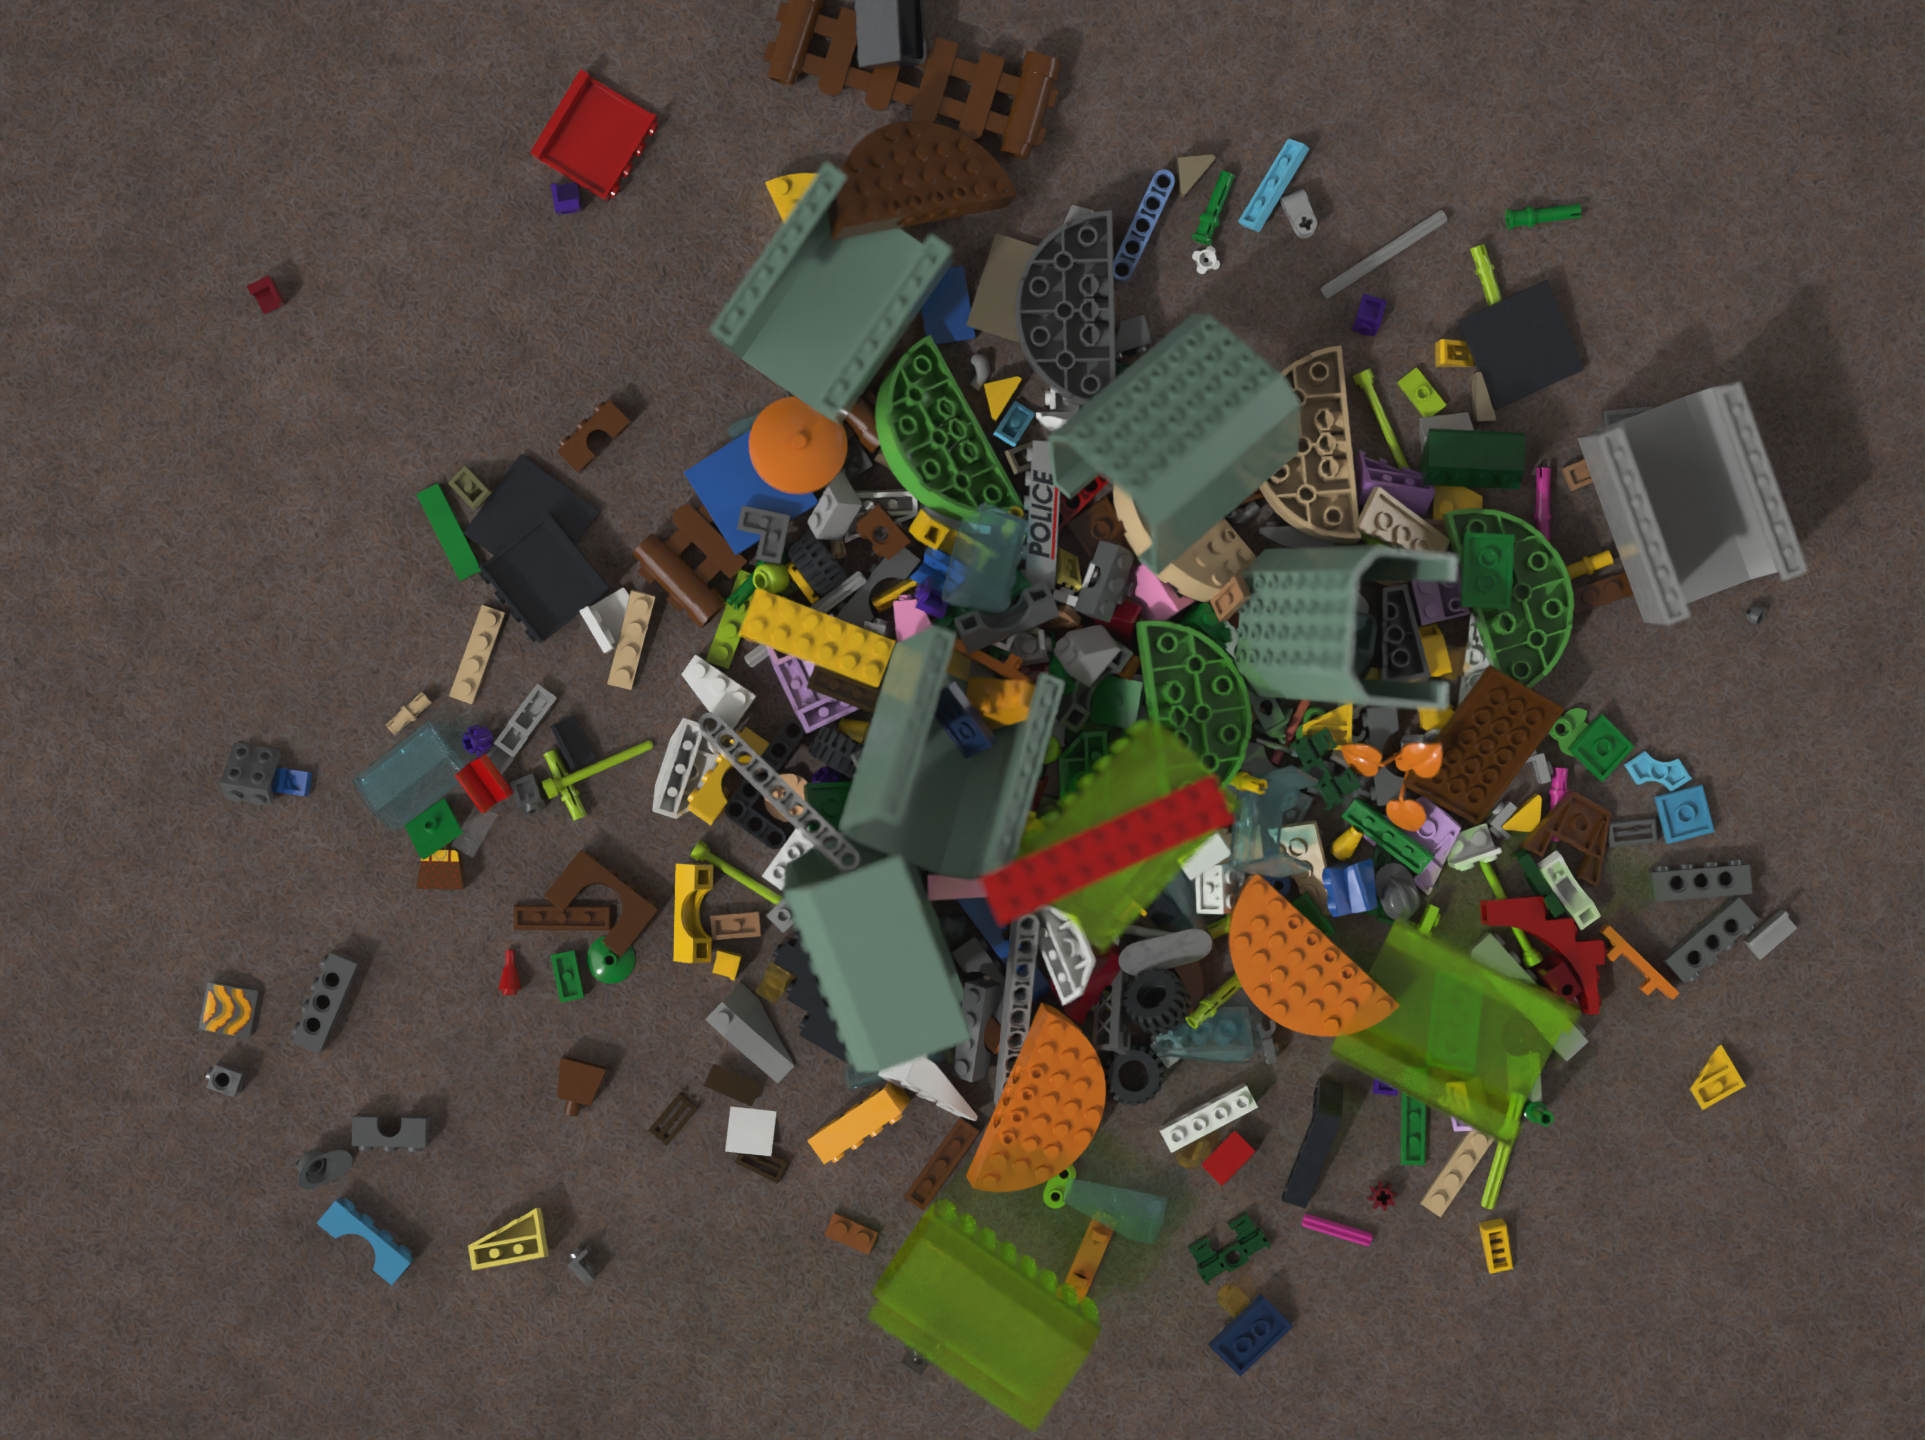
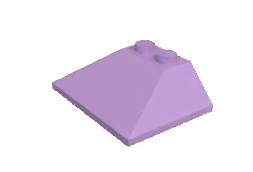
M766 647L773 668L789 703L806 733L859 709L807 689L806 687L814 665Z

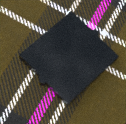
M1153 880L1144 886L1140 885L1137 891L1130 896L1147 912L1146 915L1158 927H1161L1166 922H1171L1174 919L1173 917L1182 911Z

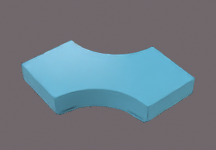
M1643 751L1623 764L1636 785L1647 781H1656L1672 792L1692 779L1679 758L1669 762H1660Z

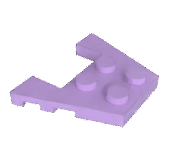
M1421 795L1414 800L1419 802L1426 811L1424 825L1414 832L1401 830L1435 854L1425 869L1419 875L1416 874L1413 877L1414 883L1429 895L1461 830V826L1435 802ZM1387 814L1383 815L1385 818L1391 821ZM1365 834L1363 835L1373 846L1377 844Z

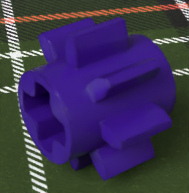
M478 724L469 727L468 732L463 734V746L471 754L476 753L477 756L488 753L487 749L492 748V733L484 726L479 728Z
M829 766L827 768L822 767L815 772L812 782H842L839 779L842 774L835 769H831Z

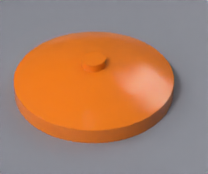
M790 396L771 403L758 415L749 436V455L758 475L774 489L794 495L809 494L830 484L836 474L842 469L847 455V436L843 424L838 425L796 396Z

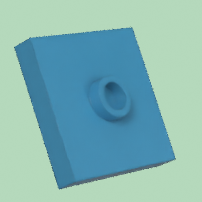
M1702 784L1654 796L1666 844L1715 832Z

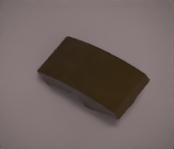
M716 1064L712 1065L704 1087L749 1106L753 1105L761 1083Z

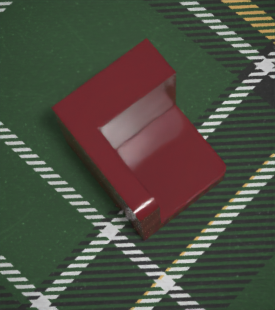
M269 275L247 286L250 294L256 298L264 314H268L286 305L274 279Z

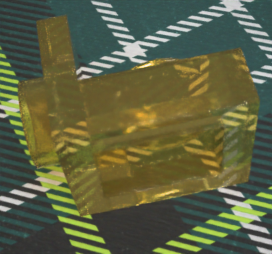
M1446 644L1452 672L1443 674L1442 678L1457 680V676H1464L1465 673L1463 667L1466 647Z
M771 962L765 970L763 980L756 988V993L772 1004H776L787 989L791 974Z

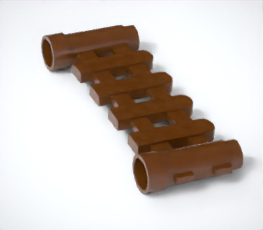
M788 0L787 4L780 3L775 19L781 23L775 43L768 41L763 57L770 64L767 78L784 85L795 86L798 74L804 72L820 77L818 87L827 96L837 97L841 95L844 85L867 92L865 103L874 111L887 110L892 100L913 107L912 119L914 121L935 123L937 115L959 121L958 131L974 141L981 139L984 130L1002 135L1004 139L1000 151L1022 160H1028L1032 148L1042 146L1047 130L1041 127L1047 107L1054 108L1059 90L1053 87L1058 82L1063 67V62L1042 53L1027 51L1020 70L1022 75L1019 78L1002 72L1006 61L1005 58L982 51L979 63L975 64L956 58L959 48L958 43L935 37L932 49L926 48L925 62L921 65H916L925 68L920 88L897 82L901 67L874 68L873 74L850 67L855 49L858 47L855 31L857 26L856 12L854 10L842 7L839 18L836 20L820 15L827 0ZM814 33L832 39L826 59L808 53ZM949 76L972 83L966 103L943 96ZM996 91L1014 96L1009 116L990 111Z
M869 392L866 396L862 393L842 424L846 432L847 442L856 434L859 437L858 441L871 454H874L881 446L876 430L877 398ZM848 454L846 455L844 464L851 458ZM704 504L697 511L690 505H683L675 511L672 517L673 523L679 529L666 542H661L652 533L637 546L632 555L641 562V568L637 572L650 584L656 581L670 594L666 600L679 613L685 609L688 612L687 616L702 629L727 604V599L715 587L711 588L708 583L721 570L732 579L748 561L741 554L736 556L726 539L710 525L714 520ZM692 542L707 556L695 570L680 557Z

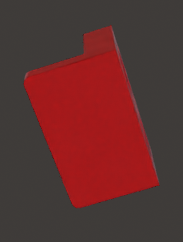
M486 753L469 761L455 774L456 779L482 814L486 813L497 802L507 799L514 793Z
M1234 1131L1202 1163V1167L1221 1186H1224L1257 1151Z

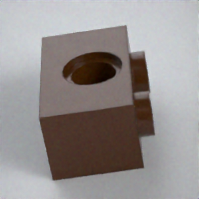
M879 501L875 502L856 519V525L858 526L855 528L864 540L869 538L874 544L872 549L880 558L884 556L889 561L911 542L910 536ZM878 527H885L888 530V534L885 537H877L874 532Z

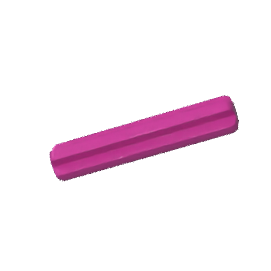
M1307 1213L1304 1214L1302 1219V1226L1365 1246H1370L1373 1235L1360 1229Z

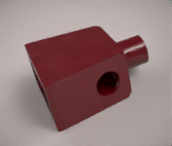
M1124 601L1122 605L1117 604L1110 623L1083 614V617L1095 621L1094 626H1104L1113 638L1129 649L1137 634L1135 623L1140 621L1143 606Z
M1549 952L1543 957V961L1533 965L1532 968L1554 998L1562 1005L1566 1003L1570 1010H1574L1582 1004L1578 996L1582 989L1564 961L1552 952Z

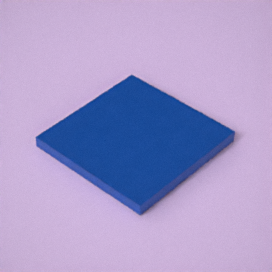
M751 430L684 472L736 556L759 542L761 537L758 534L737 530L742 505L790 515L791 522L819 503L813 493L802 495L784 493L768 485L758 475L749 455V436Z

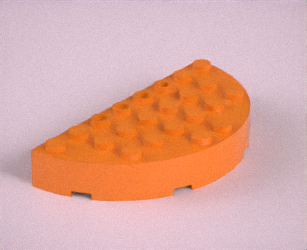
M1255 869L1252 871L1240 888L1234 908L1230 914L1228 943L1232 964L1239 982L1251 1001L1264 1014L1293 1031L1314 1036L1333 1037L1348 1035L1370 1028L1391 1015L1400 1006L1394 997Z
M1041 1003L967 1172L966 1177L974 1189L990 1192H1011L1034 1187L1046 1182L1077 1160L1087 1148L1098 1129L1106 1097L1105 1077L1100 1059L1081 1029L1064 1013L1049 1005Z

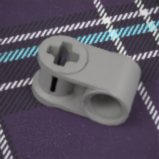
M1300 189L1280 198L1282 208L1295 234L1303 239L1311 237L1317 228V219L1305 190ZM1302 221H1304L1306 224H1311L1308 230H1306L1305 227H1300Z

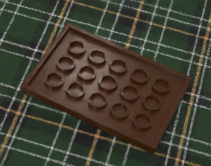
M1488 665L1432 742L1442 744L1443 758L1438 773L1433 777L1423 778L1418 776L1412 769L1403 781V784L1414 792L1479 826L1565 709L1559 703L1497 668Z

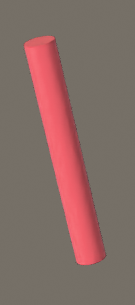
M1312 700L1300 701L1285 732L1286 744L1282 745L1289 746ZM1275 750L1270 761L1279 765L1285 752Z

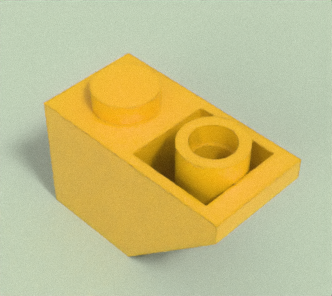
M1434 623L1419 626L1418 630L1430 677L1451 673L1452 668L1444 636L1438 625Z

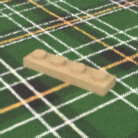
M631 589L607 682L608 685L632 689L655 595Z
M485 605L481 606L452 686L450 697L473 705L506 615L505 612Z
M1482 1127L1468 1131L1419 1203L1441 1217L1491 1145L1495 1136Z

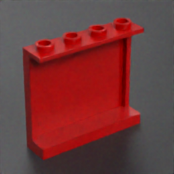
M580 69L530 151V154L608 202L610 197L614 199L620 191L621 186L618 184L623 177L627 178L633 169L631 163L635 156L640 157L645 150L646 144L644 142L648 135L653 136L659 126L657 123L658 118L654 113L647 112Z

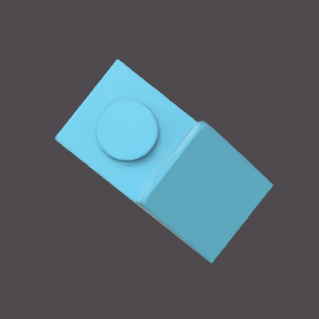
M1014 401L994 432V435L1015 447L1036 413Z

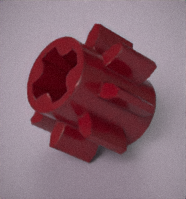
M1378 1180V1186L1375 1188L1369 1186L1372 1195H1368L1367 1199L1375 1201L1372 1204L1373 1209L1381 1206L1384 1212H1386V1206L1390 1204L1392 1206L1396 1205L1392 1200L1398 1193L1396 1191L1390 1192L1392 1188L1390 1182L1383 1186L1382 1182ZM1380 1191H1384L1386 1194H1388L1387 1196H1384V1201H1381L1379 1198H1377V1196H1380L1381 1194Z

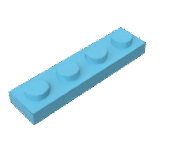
M1287 139L1238 220L1242 226L1260 232L1309 151L1305 144Z

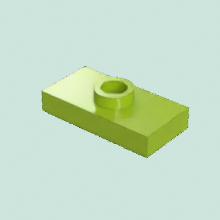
M1417 367L1397 382V385L1423 418L1434 416L1446 406Z

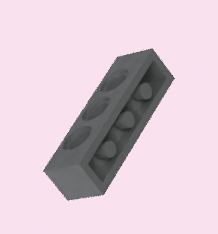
M1742 859L1727 860V865H1718V861L1703 862V867H1694L1693 863L1679 864V869H1670L1669 865L1654 866L1655 871H1648L1650 900L1654 902L1752 894L1750 864H1742ZM1726 871L1729 879L1726 884L1722 885L1719 882V876L1722 872ZM1701 873L1705 881L1703 885L1697 887L1695 877ZM1677 875L1680 878V885L1673 889L1670 881L1672 877Z
M1734 896L1663 956L1661 960L1679 981L1684 983L1686 981L1692 982L1700 975V969L1705 965L1708 967L1715 963L1719 958L1717 955L1724 949L1726 951L1731 949L1737 943L1736 939L1741 934L1746 935L1756 927L1754 923L1759 919L1740 897ZM1728 919H1733L1735 923L1734 928L1727 932L1725 922ZM1713 934L1716 937V943L1714 946L1708 947L1706 939ZM1695 950L1698 958L1694 963H1689L1688 954Z
M336 951L324 956L320 965L323 971L320 978L316 977L312 983L310 990L314 992L311 999H307L302 1007L301 1013L304 1015L301 1022H297L293 1028L291 1035L295 1037L292 1043L317 1054L324 1051L360 967V961ZM333 972L339 976L340 981L338 985L330 983V973ZM321 995H326L330 999L328 1008L320 1005L319 998ZM312 1017L320 1021L319 1030H314L310 1026V1019Z

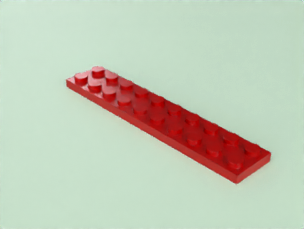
M1211 774L979 877V880L999 925H1002L1235 820L1215 775Z

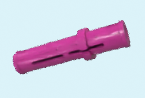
M1536 468V513L1533 514V520H1535V529L1545 536L1544 538L1550 542V520H1553V514H1550L1552 468Z
M1552 767L1551 789H1549V794H1551L1550 811L1569 791L1567 790L1568 768ZM1553 836L1551 838V841H1560Z

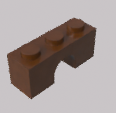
M610 400L607 403L601 402L594 409L596 414L590 420L585 418L576 427L578 431L572 437L568 435L559 443L561 448L557 452L579 474L597 458L589 447L590 437L594 433L604 431L616 440L632 424Z

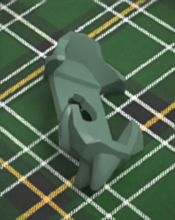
M1246 685L1250 704L1261 726L1257 722L1254 724L1256 731L1264 734L1267 738H1275L1280 743L1286 744L1285 732L1287 731V723L1293 709L1279 707L1276 699L1273 697L1254 696ZM1264 700H1269L1272 703L1271 713L1268 715L1261 713L1259 709L1260 703Z

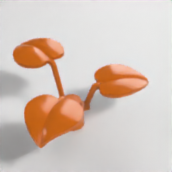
M1348 743L1341 747L1348 766L1355 773L1366 777L1376 775L1379 767H1384L1395 760L1397 768L1401 771H1406L1404 780L1412 769L1418 776L1430 778L1438 773L1443 758L1441 743H1406L1399 753L1394 752L1385 761H1381L1382 753L1378 749L1367 744ZM1402 784L1399 800L1392 799L1387 803V815L1401 829L1413 832L1418 831L1426 821V811L1419 802L1413 799L1404 800L1406 786Z

